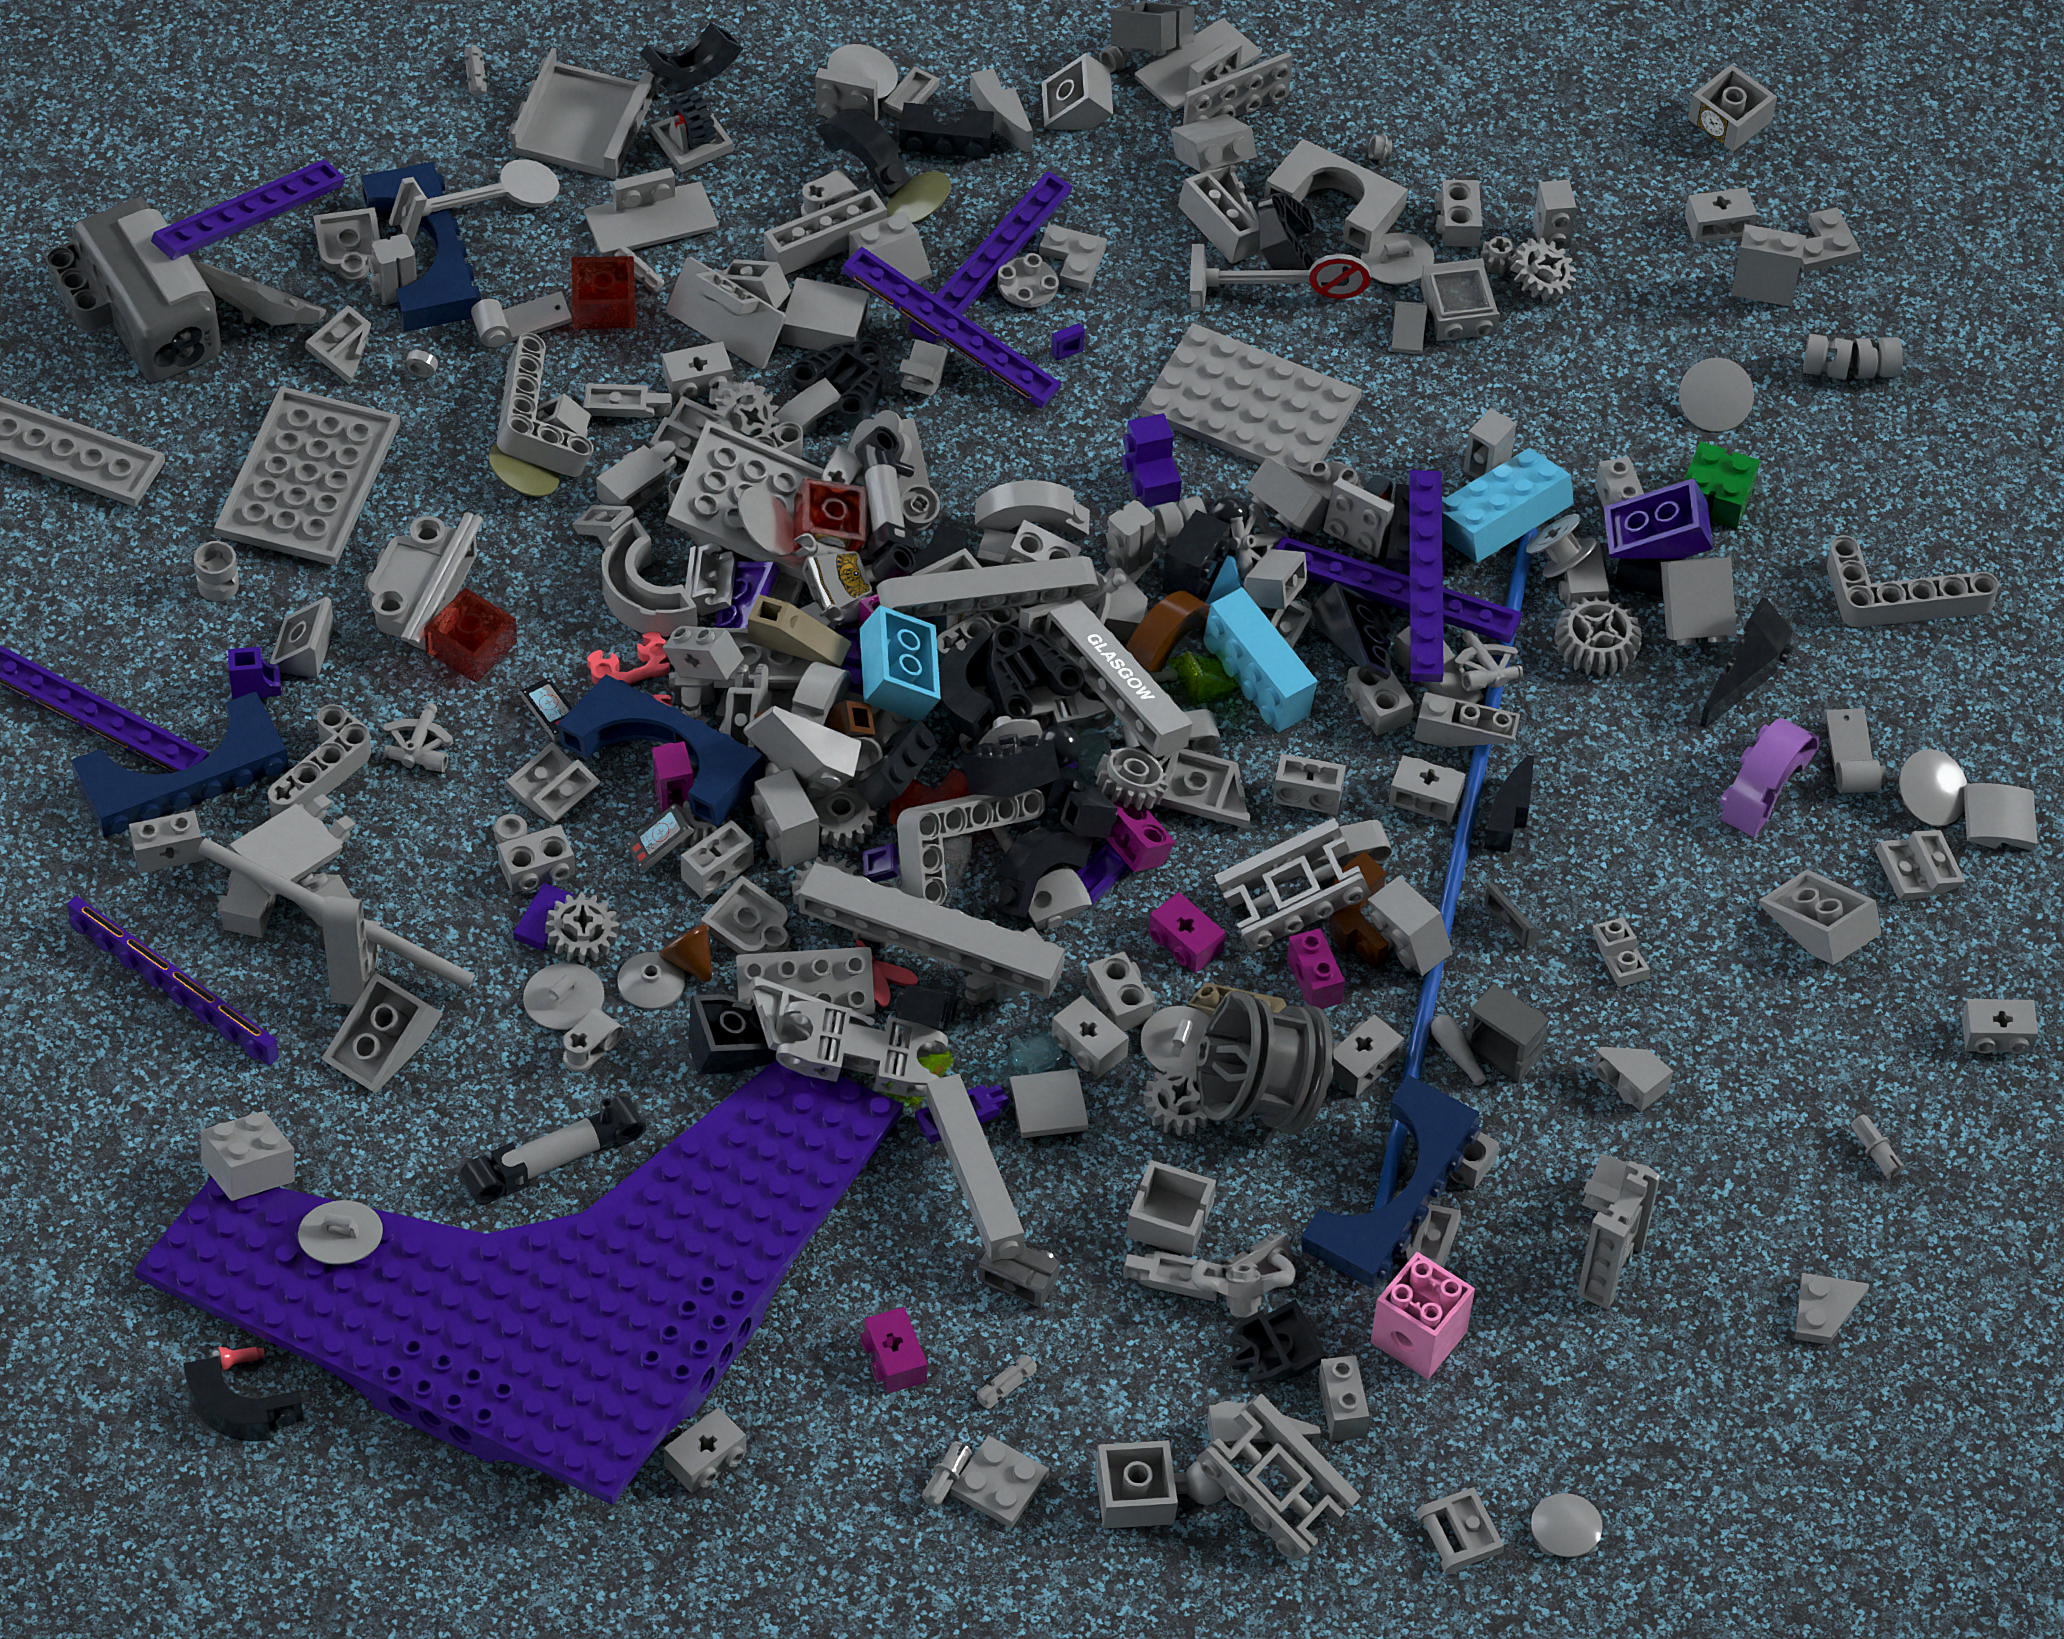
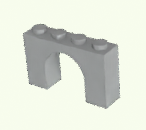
M1305 139L1298 143L1266 180L1264 198L1272 194L1287 193L1298 202H1301L1312 191L1324 188L1338 189L1353 196L1359 204L1345 219L1342 241L1367 253L1374 248L1405 211L1408 193L1407 188Z

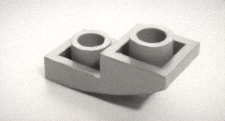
M1624 917L1593 925V933L1600 952L1618 987L1650 979V968L1637 950V938Z

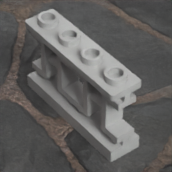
M1335 818L1214 875L1229 908L1231 909L1245 902L1252 917L1237 923L1250 951L1267 947L1273 941L1288 934L1296 933L1304 926L1319 919H1325L1348 905L1357 904L1371 894L1358 866L1343 873L1336 860L1337 857L1350 852V849ZM1327 855L1330 863L1312 871L1308 863ZM1306 873L1312 888L1282 902L1275 887ZM1336 875L1340 883L1321 891L1318 883ZM1266 884L1270 892L1252 900L1248 892ZM1276 904L1279 912L1261 920L1258 912Z
M1629 1161L1625 1168L1620 1196L1614 1205H1610L1607 1215L1598 1211L1592 1221L1577 1295L1607 1310L1614 1301L1623 1264L1626 1260H1630L1633 1250L1641 1253L1645 1247L1661 1177L1650 1167Z
M1261 1393L1249 1401L1234 1418L1246 1431L1229 1449L1217 1438L1196 1457V1460L1200 1463L1203 1473L1208 1478L1216 1480L1226 1490L1228 1499L1235 1505L1241 1506L1251 1516L1254 1526L1260 1531L1266 1532L1276 1542L1277 1549L1284 1556L1297 1561L1307 1555L1318 1542L1306 1529L1308 1525L1322 1511L1334 1522L1348 1508L1353 1506L1361 1496ZM1259 1431L1273 1445L1263 1456L1249 1442ZM1238 1453L1252 1465L1243 1477L1228 1463ZM1272 1459L1295 1482L1294 1486L1280 1500L1256 1477ZM1308 1483L1323 1497L1313 1507L1299 1494ZM1289 1504L1302 1517L1293 1529L1278 1515Z

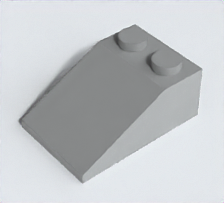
M776 706L771 707L744 728L745 735L780 771L791 768L802 789H805L812 796L825 797L854 777L861 747V741Z
M1807 869L1759 900L1760 906L1808 953L1832 965L1842 961L1845 957L1881 934L1876 900Z
M375 972L321 1059L369 1090L377 1093L426 1042L443 1013Z

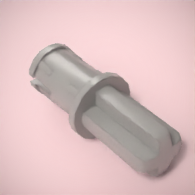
M1864 1114L1852 1121L1851 1127L1867 1148L1865 1150L1866 1155L1873 1158L1886 1179H1890L1891 1175L1892 1177L1898 1175L1905 1166L1891 1149L1888 1137H1882L1869 1117Z
M953 1442L942 1462L934 1466V1475L922 1493V1498L926 1501V1504L939 1506L956 1480L960 1479L959 1473L972 1455L971 1449L967 1445H965L958 1456V1450L963 1443Z

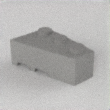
M1234 163L1186 178L1178 203V207L1231 264L1256 255L1260 241L1259 218L1251 201L1248 202L1244 194L1245 187L1242 181L1237 179Z

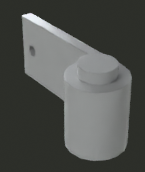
M562 291L504 310L499 301L495 299L481 300L471 309V315L482 344L494 348L519 340L520 335L523 333L537 334L573 322Z
M1865 709L1826 710L1825 717L1838 792L1840 794L1879 792L1881 785L1886 784V768L1884 765L1880 766L1877 759L1872 758Z

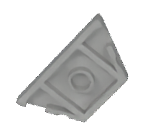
M1184 748L1164 755L1163 759L1159 761L1163 773L1167 774L1165 782L1168 783V786L1160 803L1157 805L1242 828H1249L1250 814L1247 813L1245 793L1240 782L1241 775L1238 763Z
M756 976L749 986L768 1047L774 1051H777L779 1045L795 1044V1041L807 1040L806 1035L802 1031L796 1029L795 1025L786 1022L783 1015L786 1005L796 1001L832 1004ZM851 1011L850 1024L869 1028L874 1024V1018Z

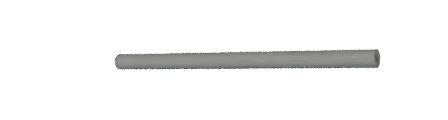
M207 838L202 841L198 850L199 854L322 916L325 898ZM364 919L366 939L466 990L471 988L476 975Z

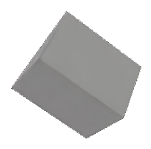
M324 597L284 618L270 660V664L279 665L281 673L318 679L334 630L332 603L328 597Z

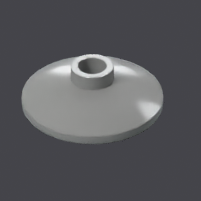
M657 952L641 953L627 960L621 967L617 980L619 992L624 1000L630 1005L643 1010H659L670 1006L679 999L685 987L683 969L667 959L661 958Z

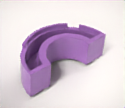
M1784 718L1775 720L1770 726L1766 724L1762 726L1756 737V745L1754 748L1748 746L1740 759V764L1743 766L1732 788L1728 787L1725 790L1719 805L1723 806L1720 820L1754 838L1770 817L1776 799L1789 776L1795 769L1803 771L1818 750V736Z

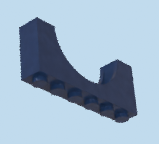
M433 162L362 175V194L366 208L375 207L376 218H390L401 181L410 177L415 179L427 199L444 196L445 182L442 173H436ZM452 208L431 212L430 215L421 217L418 228L431 239L436 247L437 255L430 269L421 278L407 286L396 289L397 309L404 332L472 319L471 309L477 302L481 301L478 285L472 286L471 281H474L471 263H465L464 260L467 258L464 241H458L457 236H460L457 219L450 216V213H453Z
M607 674L557 724L561 746L586 759L599 749L620 741L651 740L664 744L685 742L689 759L699 771L695 783L688 791L691 814L716 827L755 788L754 782L766 776L763 754L757 749L747 747L735 741L730 735L720 733L708 727L703 721L695 720L683 714L676 707H669L656 700L652 695L642 693L630 687L625 681L617 680Z
M257 692L225 703L229 727L224 740L209 757L185 770L158 775L136 773L114 763L105 754L103 749L72 759L74 780L103 837L122 833L129 828V824L156 819L176 810H184L192 804L206 799H213L224 792L238 787H245L251 782L267 776L277 775L281 771L288 769L287 749Z
M1409 1074L1390 1100V1116L1398 1120L1409 1131L1418 1151L1417 1167L1409 1184L1392 1202L1370 1213L1345 1216L1329 1213L1319 1208L1301 1235L1302 1250L1372 1289L1375 1288L1380 1279L1383 1281L1387 1279L1394 1265L1392 1260L1397 1252L1402 1254L1406 1250L1412 1237L1410 1232L1415 1225L1421 1226L1429 1212L1427 1206L1433 1198L1438 1199L1447 1184L1446 1177L1450 1171L1456 1172L1464 1158V1149L1468 1144L1473 1145L1477 1141L1482 1127L1479 1126L1478 1111Z

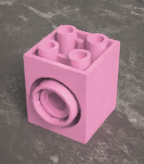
M1416 1252L1377 1299L1370 1343L1428 1380L1467 1333L1475 1288L1419 1252Z

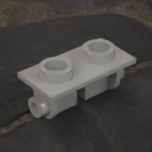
M1269 1234L1265 1239L1250 1247V1254L1243 1251L1231 1259H1226L1222 1274L1226 1278V1273L1238 1264H1249L1260 1275L1271 1274L1279 1270L1271 1262L1273 1255L1280 1254L1290 1262L1293 1261L1288 1234Z

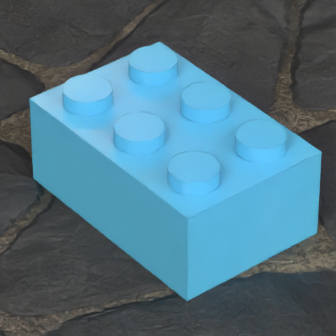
M879 605L860 627L864 703L916 721H922L941 700L936 625Z

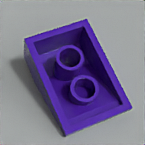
M1694 478L1604 506L1608 549L1611 558L1683 559L1713 549L1707 500Z

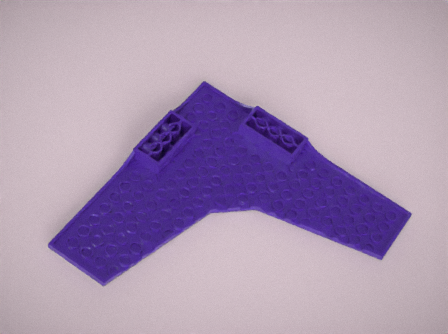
M776 1059L583 1213L491 1233H481L371 1208L377 1213L382 1222L383 1234L379 1245L365 1258L342 1265L326 1264L311 1258L300 1246L298 1238L299 1226L310 1211L322 1204L337 1200L275 1187L231 1201L213 1177H211L134 1269L135 1276L151 1286L323 1367L362 1393L372 1402L374 1408L491 1464L495 1460H502L533 1468L613 1505L662 1439L683 1419H691L763 1321V1315L784 1275L902 1116L904 1104L840 1075L837 1082L800 1074L782 1066Z

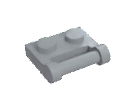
M1474 1487L1419 1507L1415 1512L1419 1523L1425 1525L1442 1558L1440 1564L1447 1575L1454 1574L1464 1566L1501 1554L1504 1551V1544ZM1446 1515L1463 1548L1462 1551L1454 1552L1437 1519L1438 1516Z

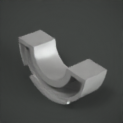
M636 517L624 523L611 535L605 552L602 554L603 594L610 611L623 624L641 633L660 632L661 636L668 637L679 626L697 627V606L682 584L672 587L655 586L639 576L642 569L652 563L651 538Z

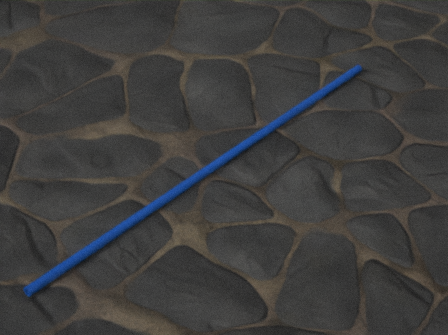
M1536 528L1520 537L1505 607L1519 612L1533 555L1526 552V547L1537 535L1538 531ZM1515 634L1510 644L1497 640V644L1513 647ZM1494 655V661L1499 666L1503 656ZM1487 686L1483 706L1499 709L1504 686L1497 688ZM1491 744L1475 745L1438 910L1441 913L1448 939L1450 938ZM1445 959L1424 974L1401 1084L1408 1074L1419 1080ZM1393 1118L1373 1211L1392 1202L1408 1132L1395 1118Z

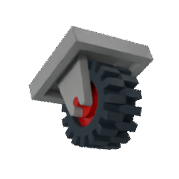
M693 89L669 99L668 107L670 110L668 111L671 117L651 125L652 136L680 173L734 151V142L707 108L706 101H702V95Z

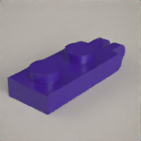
M979 1085L966 1090L980 1124L996 1118L1000 1114V1109L1008 1106L1010 1102L1007 1096L1003 1094L1000 1085H994L989 1088ZM927 1106L915 1111V1121L929 1144L942 1140L929 1107Z

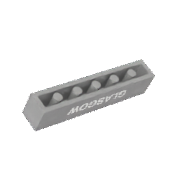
M1081 600L1049 611L1044 631L1045 637L1082 669L1085 681L1155 758L1187 747L1193 722L1172 701L1171 697L1161 689L1152 676L1140 666L1132 654L1119 643L1113 633L1098 620L1094 612L1090 611Z

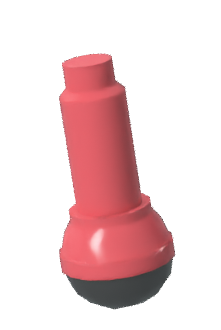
M221 1346L211 1352L210 1358L219 1357L221 1371H225L234 1366V1364L258 1361L261 1358H265L264 1348L251 1347L232 1350Z

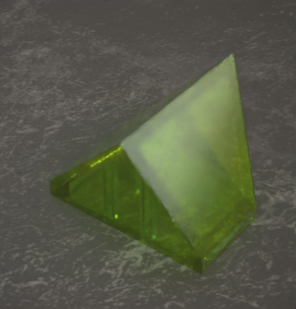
M1186 651L1181 656L1168 658L1167 660L1171 668L1177 670L1178 680L1194 707L1233 694L1240 689L1234 677L1228 676L1222 663L1189 651Z

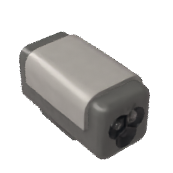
M135 198L77 222L72 228L74 236L71 237V242L52 249L47 254L46 261L51 284L76 324L85 331L97 330L112 324L144 377L150 382H160L216 358L221 350V340L215 299L188 254L171 260L151 242L155 231L169 225L159 211L150 208L146 200Z

